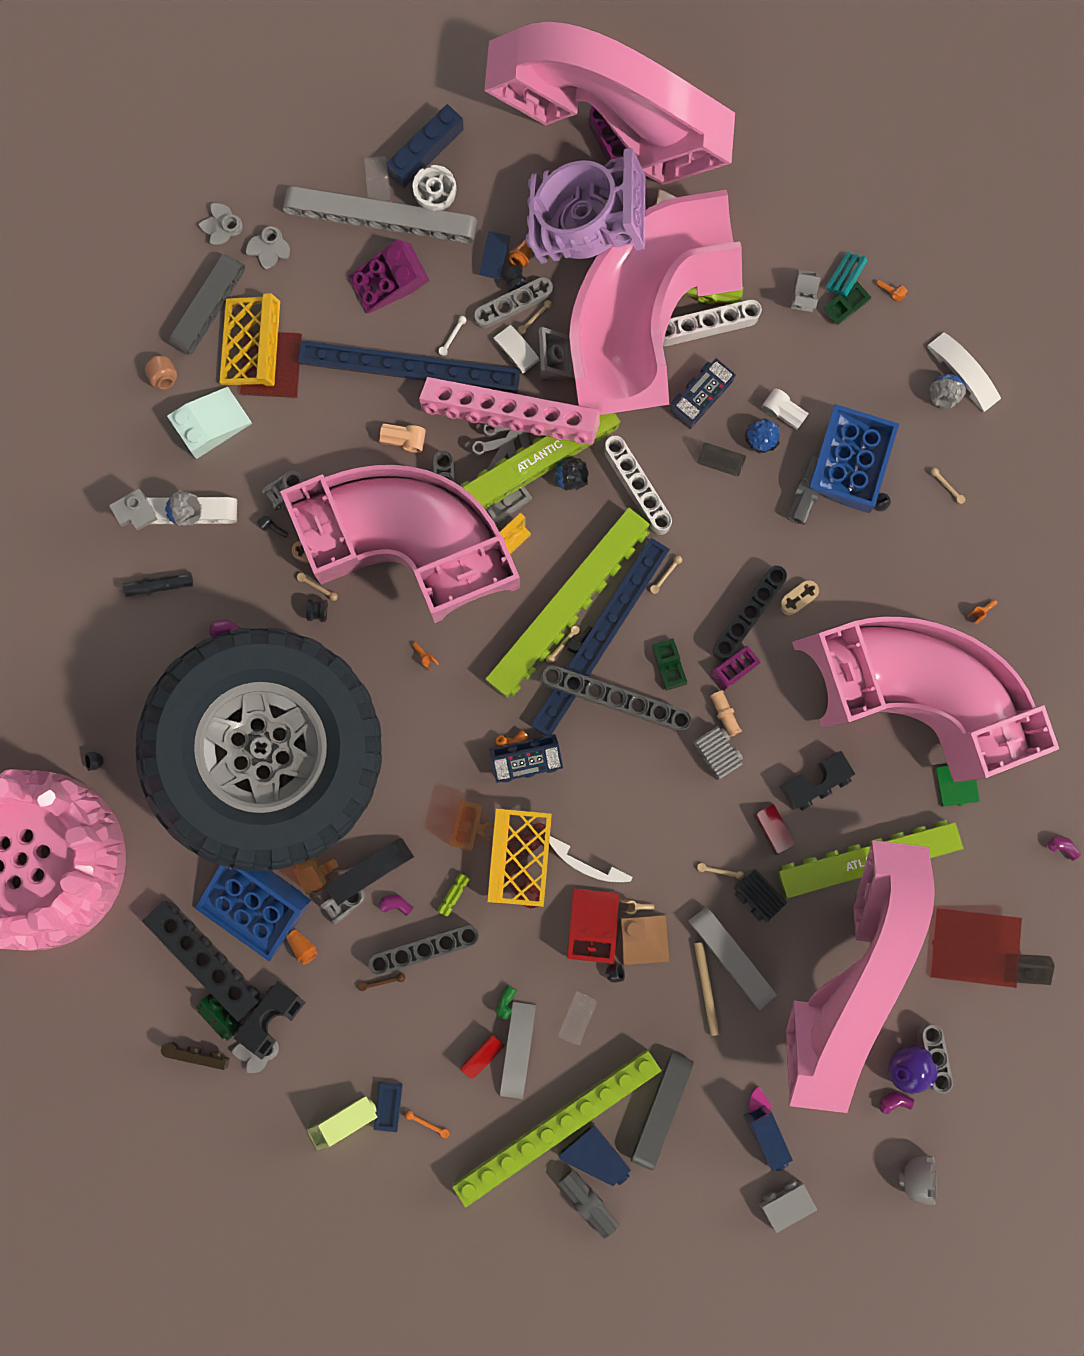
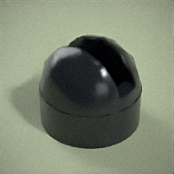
M878 494L874 509L883 512L890 506L891 500L888 494ZM883 498L886 499V501L877 504L878 500H881Z
M88 752L85 754V766L88 771L101 768L104 759L100 753Z
M620 963L612 964L606 969L605 974H609L607 979L610 982L618 983L624 981L625 971Z

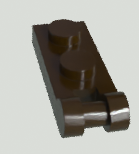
M169 1042L161 1048V1054L166 1058L220 1070L227 1069L230 1060L224 1057V1053L211 1051L210 1054L202 1053V1049L199 1047L188 1046L187 1049L180 1048L177 1042Z

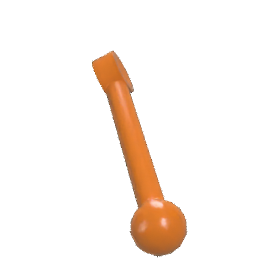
M412 1111L405 1113L407 1120L412 1119L438 1132L442 1138H448V1129H440L415 1116Z

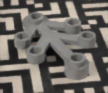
M485 424L483 433L487 437H492L497 432L510 431L506 438L484 443L476 441L472 446V452L480 456L484 452L499 449L487 468L490 471L496 467L495 464L502 460L506 454L508 459L515 456L514 440L517 435L522 447L528 448L530 443L527 432L513 431L504 427H493L494 432L488 433L486 427L490 425ZM481 445L483 450L477 452L475 446Z

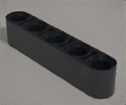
M776 565L771 567L715 643L713 655L716 659L720 661L729 659L786 581L787 572L783 567ZM777 573L780 576L781 581H772L770 578V574ZM765 591L768 595V599H759L757 596V592ZM747 608L752 609L755 612V617H746L744 610ZM733 626L740 627L742 635H733L731 628ZM720 644L727 645L729 647V654L720 653L718 646Z

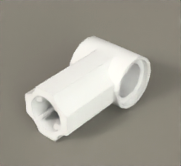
M777 388L772 390L761 406L767 415L773 418H780L796 430H798L809 414L791 402L789 396Z

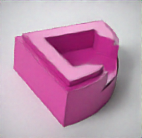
M757 1086L751 1092L749 1098V1112L764 1105L768 1109L772 1107L764 1093Z

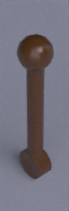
M399 973L396 977L370 983L361 982L358 985V989L365 991L367 988L395 981L404 982L406 977L403 973Z

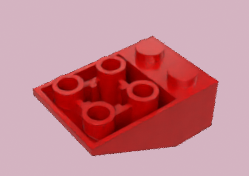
M573 889L567 959L614 964L619 893Z

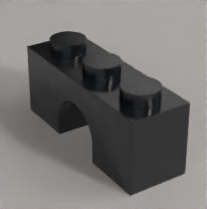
M842 751L818 763L823 772V779L820 784H810L804 775L800 774L779 786L793 810L800 808L803 811L813 805L811 800L819 796L820 799H823L833 793L831 788L836 785L842 788L852 782L850 777L855 775V772Z
M277 981L275 985L268 989L266 997L253 1009L246 1023L238 1028L237 1034L233 1039L262 1060L276 1042L268 1032L270 1021L277 1016H284L292 1021L306 1002Z

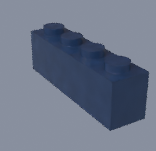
M446 104L386 163L388 175L404 189L414 179L419 170L427 167L464 130L463 118Z

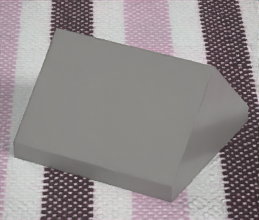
M544 327L539 328L541 381L575 379L570 349V335Z

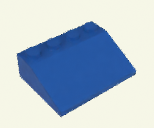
M835 404L809 488L847 507L870 513L876 505L899 423Z
M220 865L195 909L270 961L285 941L286 936L292 931L305 912L311 899L270 870L247 871Z

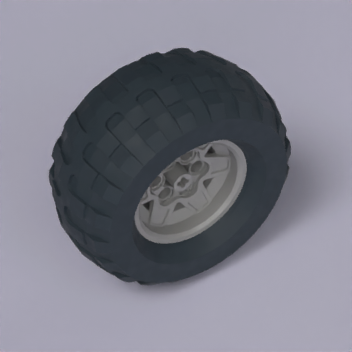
M240 628L199 642L192 649L174 660L155 686H153L145 701L136 731V768L150 809L167 832L188 850L210 862L239 870L265 871L284 869L319 856L347 835L359 820L372 799L381 770V726L372 704L371 696L365 685L361 683L346 661L325 648L323 644L307 636L304 637L279 628ZM269 706L285 712V714L273 718ZM242 709V721L240 723L227 720L235 712ZM255 719H260L264 723V729L260 732H255L251 729L250 724ZM281 728L286 732V738L283 741H277L273 738V731L275 729ZM240 733L245 737V743L242 746L232 744L231 737L234 734ZM301 734L304 740V752L294 746L295 740ZM256 743L260 745L266 744L265 754L261 752L255 753ZM215 744L227 751V755L219 763H217L215 756ZM282 751L288 754L289 761L287 764L281 765L277 763L275 757L278 752ZM238 757H244L248 761V766L244 770H238L234 766V760ZM260 766L268 767L270 770L269 777L260 779L256 774L257 768ZM280 774L294 776L287 785L279 789ZM248 779L252 792L242 790L234 784Z

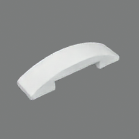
M942 333L927 345V348L940 363L944 361L951 371L964 382L965 387L971 393L969 397L983 413L1001 399L995 386L981 366L948 334Z
M550 836L549 844L555 853L565 863L580 873L606 882L622 883L632 880L633 877L613 867L610 868L608 874H605L567 855L570 846Z

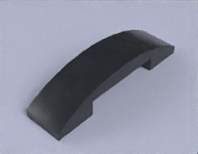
M401 838L354 866L325 887L337 906H339L367 886L405 864L414 856Z

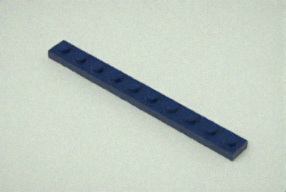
M301 341L298 360L301 365L426 381L427 377L512 393H518L521 369L310 341Z
M650 538L566 670L587 677L590 676L668 554L669 548ZM569 678L567 685L569 689L576 690L578 682L574 678ZM553 689L532 722L531 727L546 736L552 735L576 697Z

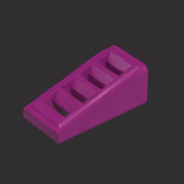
M746 645L710 673V676L719 688L725 691L761 662ZM741 655H744L751 665L748 666L741 658ZM735 660L742 667L743 671H741L739 667L735 664ZM727 666H729L731 670L735 673V677L728 670Z

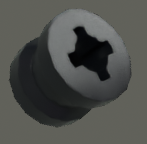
M520 265L512 266L501 274L503 280L508 283L507 289L509 292L528 284L527 278L522 275L523 269Z
M309 598L306 609L307 621L318 619L320 622H326L327 600L322 599L319 602Z

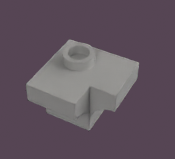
M140 489L109 505L122 527L133 523L138 531L158 520L153 507Z

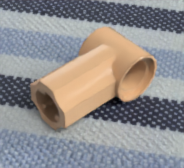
M383 424L379 442L380 444L402 447L409 452L421 453L426 429L414 425L401 427Z

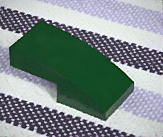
M857 281L847 297L839 294L823 310L838 326L869 302L872 297Z
M674 638L652 644L665 690L687 685V679L680 662L681 658Z

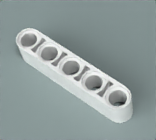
M747 300L671 318L666 329L671 335L664 337L663 346H670L755 325L762 311L761 305L755 300ZM752 310L755 315L749 316L745 311ZM731 315L734 320L727 321L724 316ZM709 320L713 325L706 326L703 324V321ZM688 325L692 328V330L684 331L682 329V326Z
M619 436L609 437L604 448L606 458L640 513L650 524V529L657 535L666 534L672 524L671 515L625 441ZM616 444L621 450L619 452H612L609 446ZM628 463L632 466V469L624 471L620 465ZM639 481L644 487L637 490L633 488L632 483ZM651 500L655 503V507L651 509L646 508L643 502ZM657 519H664L667 525L659 527L655 521Z
M197 497L199 503L202 504V513L199 521L194 524H233L237 522V499L230 497ZM147 498L158 519L151 524H174L169 521L165 511L169 498Z

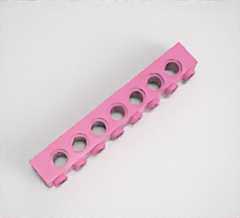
M427 377L419 398L422 412L431 415L438 414L451 419L458 418L472 423H484L492 427H504L513 431L533 433L537 436L545 435L558 440L575 441L579 444L593 445L600 424L599 410L430 377Z

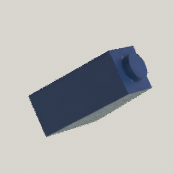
M764 1105L744 1114L743 1116L771 1171H781L788 1167V1163L793 1161L772 1112Z
M594 1123L558 1153L561 1161L611 1186H614L616 1183L621 1185L630 1177L628 1174L631 1171L630 1167Z

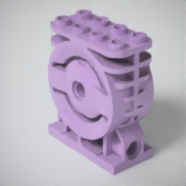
M633 148L624 149V157L611 159L605 166L593 161L583 160L565 164L553 172L546 170L543 173V180L538 173L531 174V178L528 180L530 197H528L527 202L530 210L527 216L529 234L526 235V242L528 247L532 248L536 260H539L541 264L548 262V255H550L553 261H559L561 254L565 258L584 259L599 255L611 246L621 247L633 244L636 251L645 249V173Z

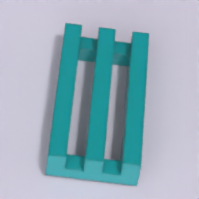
M847 251L827 284V290L847 297L868 262L866 256L859 257V254L852 255L851 252ZM856 262H857V265H856V267L854 268L853 272L850 273V272L852 271L853 267L855 266Z

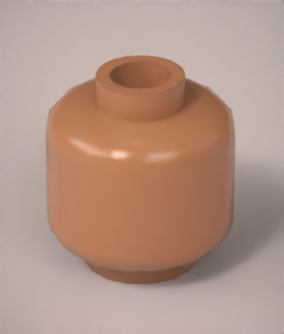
M153 356L145 365V374L153 387L168 389L173 386L177 379V371L168 357Z

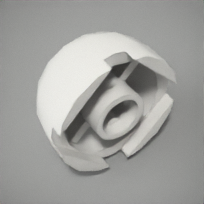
M431 165V168L419 170L414 177L412 185L414 197L422 208L432 211H443L450 207L457 191L456 182L451 171L438 165Z

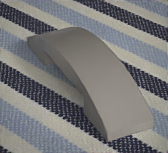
M513 1002L500 1096L523 1099L536 1005Z

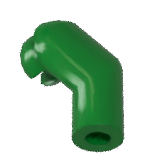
M507 985L500 995L495 1010L498 1017L501 1016L504 1020L508 1019L512 1013V1010L507 1006L517 992L510 985Z

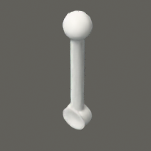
M460 316L458 318V324L444 347L439 348L441 356L447 355V349L461 325L466 323V317Z

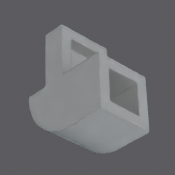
M798 269L791 301L792 309L813 312V308L816 309L818 302L817 291L821 279L820 273Z

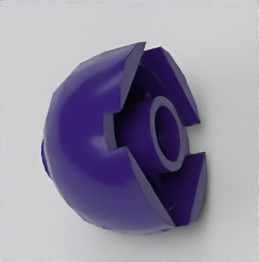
M910 1045L902 1047L892 1055L889 1061L888 1073L890 1080L898 1089L905 1093L915 1094L924 1092L934 1085L937 1079L938 1068L931 1059L933 1056L929 1051L921 1046Z

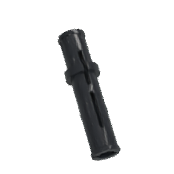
M191 572L151 579L145 577L139 581L124 582L123 591L125 597L139 594L147 596L158 591L193 587V577Z

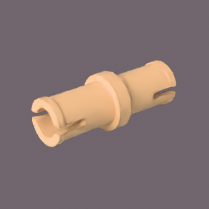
M721 690L712 694L710 698L718 712L717 718L718 720L721 719L729 737L741 733L742 730L733 714L735 711L733 708H730L724 691Z

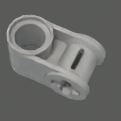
M286 472V474L262 489L261 493L268 497L273 504L272 508L274 511L286 506L280 491L289 488L292 479H299V483L305 481L298 472Z
M364 889L358 892L359 900L355 903L348 899L337 906L331 897L320 907L326 910L332 919L331 923L335 925L364 902L366 898Z

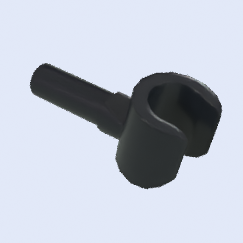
M262 516L257 521L264 531L271 527L285 538L288 535V532L278 527L268 516Z
M588 626L579 640L571 638L567 650L577 653L593 628Z

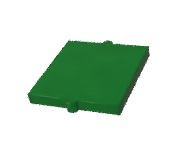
M948 766L935 768L942 807L959 805L961 807L966 803L980 801L976 779L953 782Z

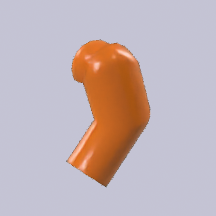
M521 729L513 738L504 737L503 735L498 736L495 739V744L498 747L526 741L529 736Z

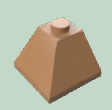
M666 915L620 919L623 965L670 962Z

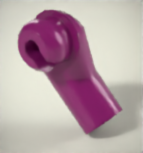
M230 620L215 621L210 625L209 634L215 637L221 633L240 629V627Z
M1054 836L1047 842V846L1051 851L1055 852L1057 849L1064 850L1071 861L1081 856V853L1069 838Z
M400 895L384 896L378 904L382 912L398 909L406 917L414 909Z
M892 1092L882 1098L879 1109L883 1114H890L891 1110L898 1106L911 1110L914 1105V1099L897 1092Z

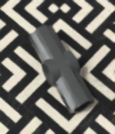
M811 457L806 472L801 477L794 493L795 498L787 518L796 524L804 525L806 523L811 508L816 503L820 494L809 488L818 457Z
M574 1169L560 1179L558 1184L574 1202L575 1208L584 1219H588L604 1239L616 1231L620 1226L619 1223L605 1208L604 1202L598 1194L585 1184Z

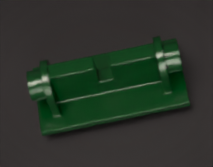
M212 994L206 996L196 1006L198 1009L197 1013L208 1024L213 1019L217 1021L212 1028L222 1039L230 1040L241 1026L240 1022Z

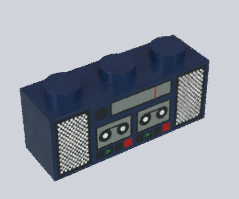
M717 358L712 363L708 361L700 370L702 374L697 379L693 377L686 385V392L683 395L679 393L671 402L673 405L671 413L690 429L735 379L736 374Z
M556 734L489 748L496 783L510 782L521 777L529 778L544 772L552 773L563 768Z

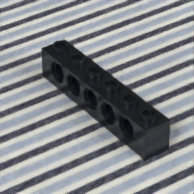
M162 901L142 922L238 1022L242 1021L262 1001L258 997L260 992L253 985L248 986L243 981L244 975L237 968L232 969L227 964L229 960L222 952L218 951L216 953L212 949L211 945L213 943L204 934L200 936L195 931L196 925L189 918L184 919L179 914L181 910L174 902ZM171 919L177 923V929L173 933L167 928V923ZM186 936H190L193 940V945L190 949H186L183 945V940ZM201 953H206L209 956V962L206 966L201 965L199 962ZM218 969L225 973L223 982H218L215 979V972ZM233 986H237L241 990L239 999H234L231 996L230 992Z

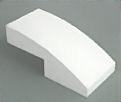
M511 325L494 337L495 343L508 355L510 361L518 369H521L522 373L540 361L529 344Z

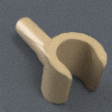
M626 899L621 901V903H628L629 905L626 911L621 910L622 913L634 914L637 910L654 909V904H640Z

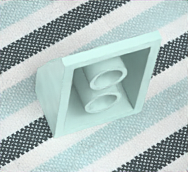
M228 387L191 401L167 416L196 459L252 424Z

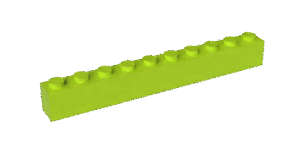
M628 508L489 674L486 682L506 699L510 695L514 697L522 687L519 685L524 678L528 680L536 671L534 668L538 661L543 662L550 654L548 649L553 643L557 645L565 636L562 632L566 627L569 626L571 628L577 622L579 617L576 615L581 609L586 611L592 604L593 600L591 597L596 592L600 594L608 583L605 580L610 575L614 577L622 567L619 565L624 558L628 560L636 550L633 548L638 541L642 543L650 533L647 531L650 524L631 508Z
M645 1049L455 1181L452 1188L465 1208L662 1070L649 1051Z

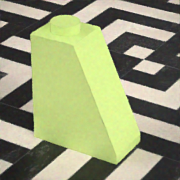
M363 1097L308 1128L307 1132L317 1151L334 1145L376 1119V1107L370 1099L368 1100L367 1097Z

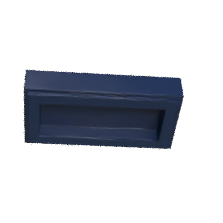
M379 1082L376 1105L377 1118L374 1122V1130L398 1131L403 1084Z

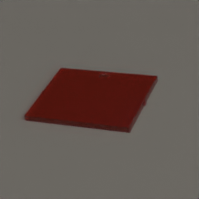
M937 908L935 934L932 941L931 977L1017 988L1019 955H1021L1022 918Z

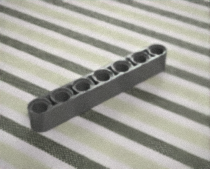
M548 666L540 673V681L544 686L675 731L685 730L691 725L692 718L689 712L557 666ZM549 670L556 673L557 679L554 683L548 682L545 677L546 672ZM569 678L577 680L578 687L576 690L569 689L567 685ZM591 685L599 688L598 697H592L589 694ZM613 692L620 695L621 701L618 705L611 702L610 696ZM634 700L641 702V711L636 712L633 710L632 702ZM656 707L661 708L663 711L661 719L655 718L653 714ZM677 714L682 715L684 718V724L681 727L675 723Z

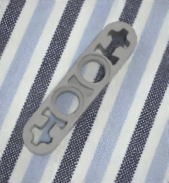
M541 277L480 306L475 311V323L480 328H489L548 299L552 295V282L547 278ZM539 285L547 287L545 293L542 290L538 291ZM525 293L530 299L527 303H520L517 300L518 295ZM501 303H507L510 306V310L502 313L498 310V306ZM491 308H494V312H495V314H496L497 317H494V313L491 314V313H492V309H491ZM482 313L489 315L488 321L480 319Z

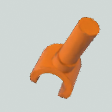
M880 280L877 281L876 285L891 293L894 301H901L906 297L907 289L903 285H899L894 289Z
M992 600L984 607H976L968 614V617L975 615L977 621L974 624H978L986 617L988 610L997 604V601Z
M417 642L413 643L412 646L422 658V665L428 671H432L428 667L429 663L434 661L438 665V661L431 654L424 652Z

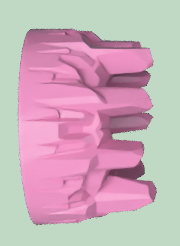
M11 769L0 773V860L4 863V869L0 872V949L47 950L75 941L88 933L103 919L119 894L126 866V848L121 827L105 800L88 785L75 778L39 770ZM28 830L33 832V838L30 842L25 840V834ZM8 837L10 839V846L5 850L2 842ZM45 846L50 848V854L47 858L42 856V849ZM22 853H25L27 856V862L24 865L19 863V857ZM42 869L44 878L39 882L36 879V872ZM16 876H19L21 885L16 889L13 886V880Z

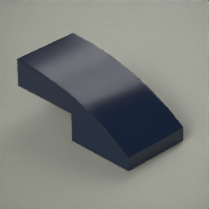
M488 232L479 275L501 280L510 241L509 235Z

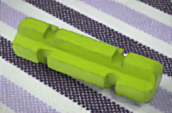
M462 873L458 874L455 884H452L443 899L445 900L444 903H441L438 908V912L444 916H449L452 911L451 907L456 904L463 892V887H466L469 882V878Z

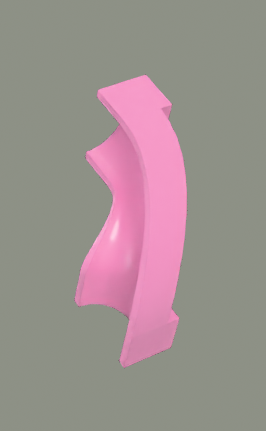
M557 22L529 24L489 41L485 92L546 126L576 115L578 102L584 101L589 103L603 116L626 148H633L645 175L658 183L665 185L731 164L735 112L658 63L624 44L583 27Z
M727 189L682 196L649 207L645 210V249L636 251L633 244L621 247L611 246L608 250L597 255L579 289L570 323V349L579 406L599 410V415L669 405L667 366L663 342L676 304L693 287H696L698 296L742 290V247L740 241H733Z
M374 465L342 471L324 477L322 474L280 491L313 573L321 585L369 565L382 562L399 563L407 567L415 576L434 623L442 621L447 614L475 599L499 591H515L520 588L519 574L502 534L500 535L494 521L484 507L469 492L444 476L411 466Z
M876 617L854 621L792 642L794 650L807 653L816 662L824 677L828 693V707L825 715L818 719L821 728L848 723L876 712L896 713L920 720L936 732L953 782L987 778L1059 750L1045 705L1035 706L1028 688L1017 672L991 648L956 629L915 618Z
M872 840L853 905L856 941L870 942V946L856 963L819 988L810 997L808 1002H793L786 1028L790 1106L843 1113L848 1112L863 1065L916 962L930 925L935 890L929 847Z

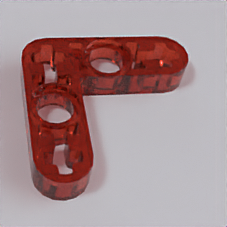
M536 823L532 827L540 830L542 828L545 829L546 825ZM530 828L519 836L526 843L529 840L524 837L525 835L529 834L530 838L535 835ZM517 838L507 845V848L513 855L516 853L515 844L519 842ZM539 838L534 841L537 844L536 846L532 847L531 844L528 846L532 852L543 844ZM527 851L524 854H518L515 858L520 862L530 853ZM513 859L508 863L511 868L513 865L517 867L516 870L508 874L510 877L522 870ZM524 872L521 873L524 877V883L519 886L520 889H523L527 883H532ZM507 877L504 878L505 882L509 881ZM510 882L508 886L515 895H518V890ZM533 884L527 890L531 894L536 893L537 897L535 899L539 901L540 892ZM522 895L518 897L519 900H525ZM524 905L525 907L530 908V909H531V908H536V907H538V906Z

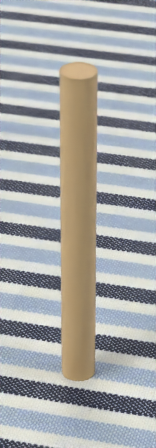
M703 942L694 943L710 1036L720 1035Z

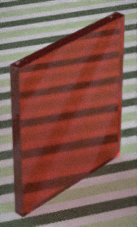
M259 331L248 332L254 337ZM278 332L274 386H265L264 384L240 385V395L298 398L300 371L298 360L302 334ZM247 334L244 335L243 348L251 341ZM255 344L247 354L253 358L258 353L259 347ZM245 355L242 357V368L250 361ZM253 365L245 375L248 378H256L257 368Z

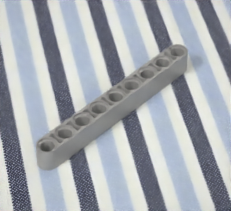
M292 186L286 189L283 211L294 216L467 244L474 242L478 221L475 217L441 210L432 211L422 207Z

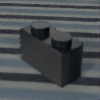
M752 869L734 887V890L737 891L734 894L742 904L747 902L753 908L750 912L758 921L763 919L765 922H768L787 904V901L756 869Z

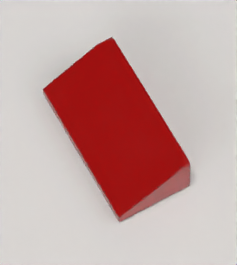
M491 1034L462 1064L460 1070L471 1079H474L505 1045L494 1034Z

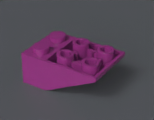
M399 239L348 275L367 314L415 292L430 281L411 243Z

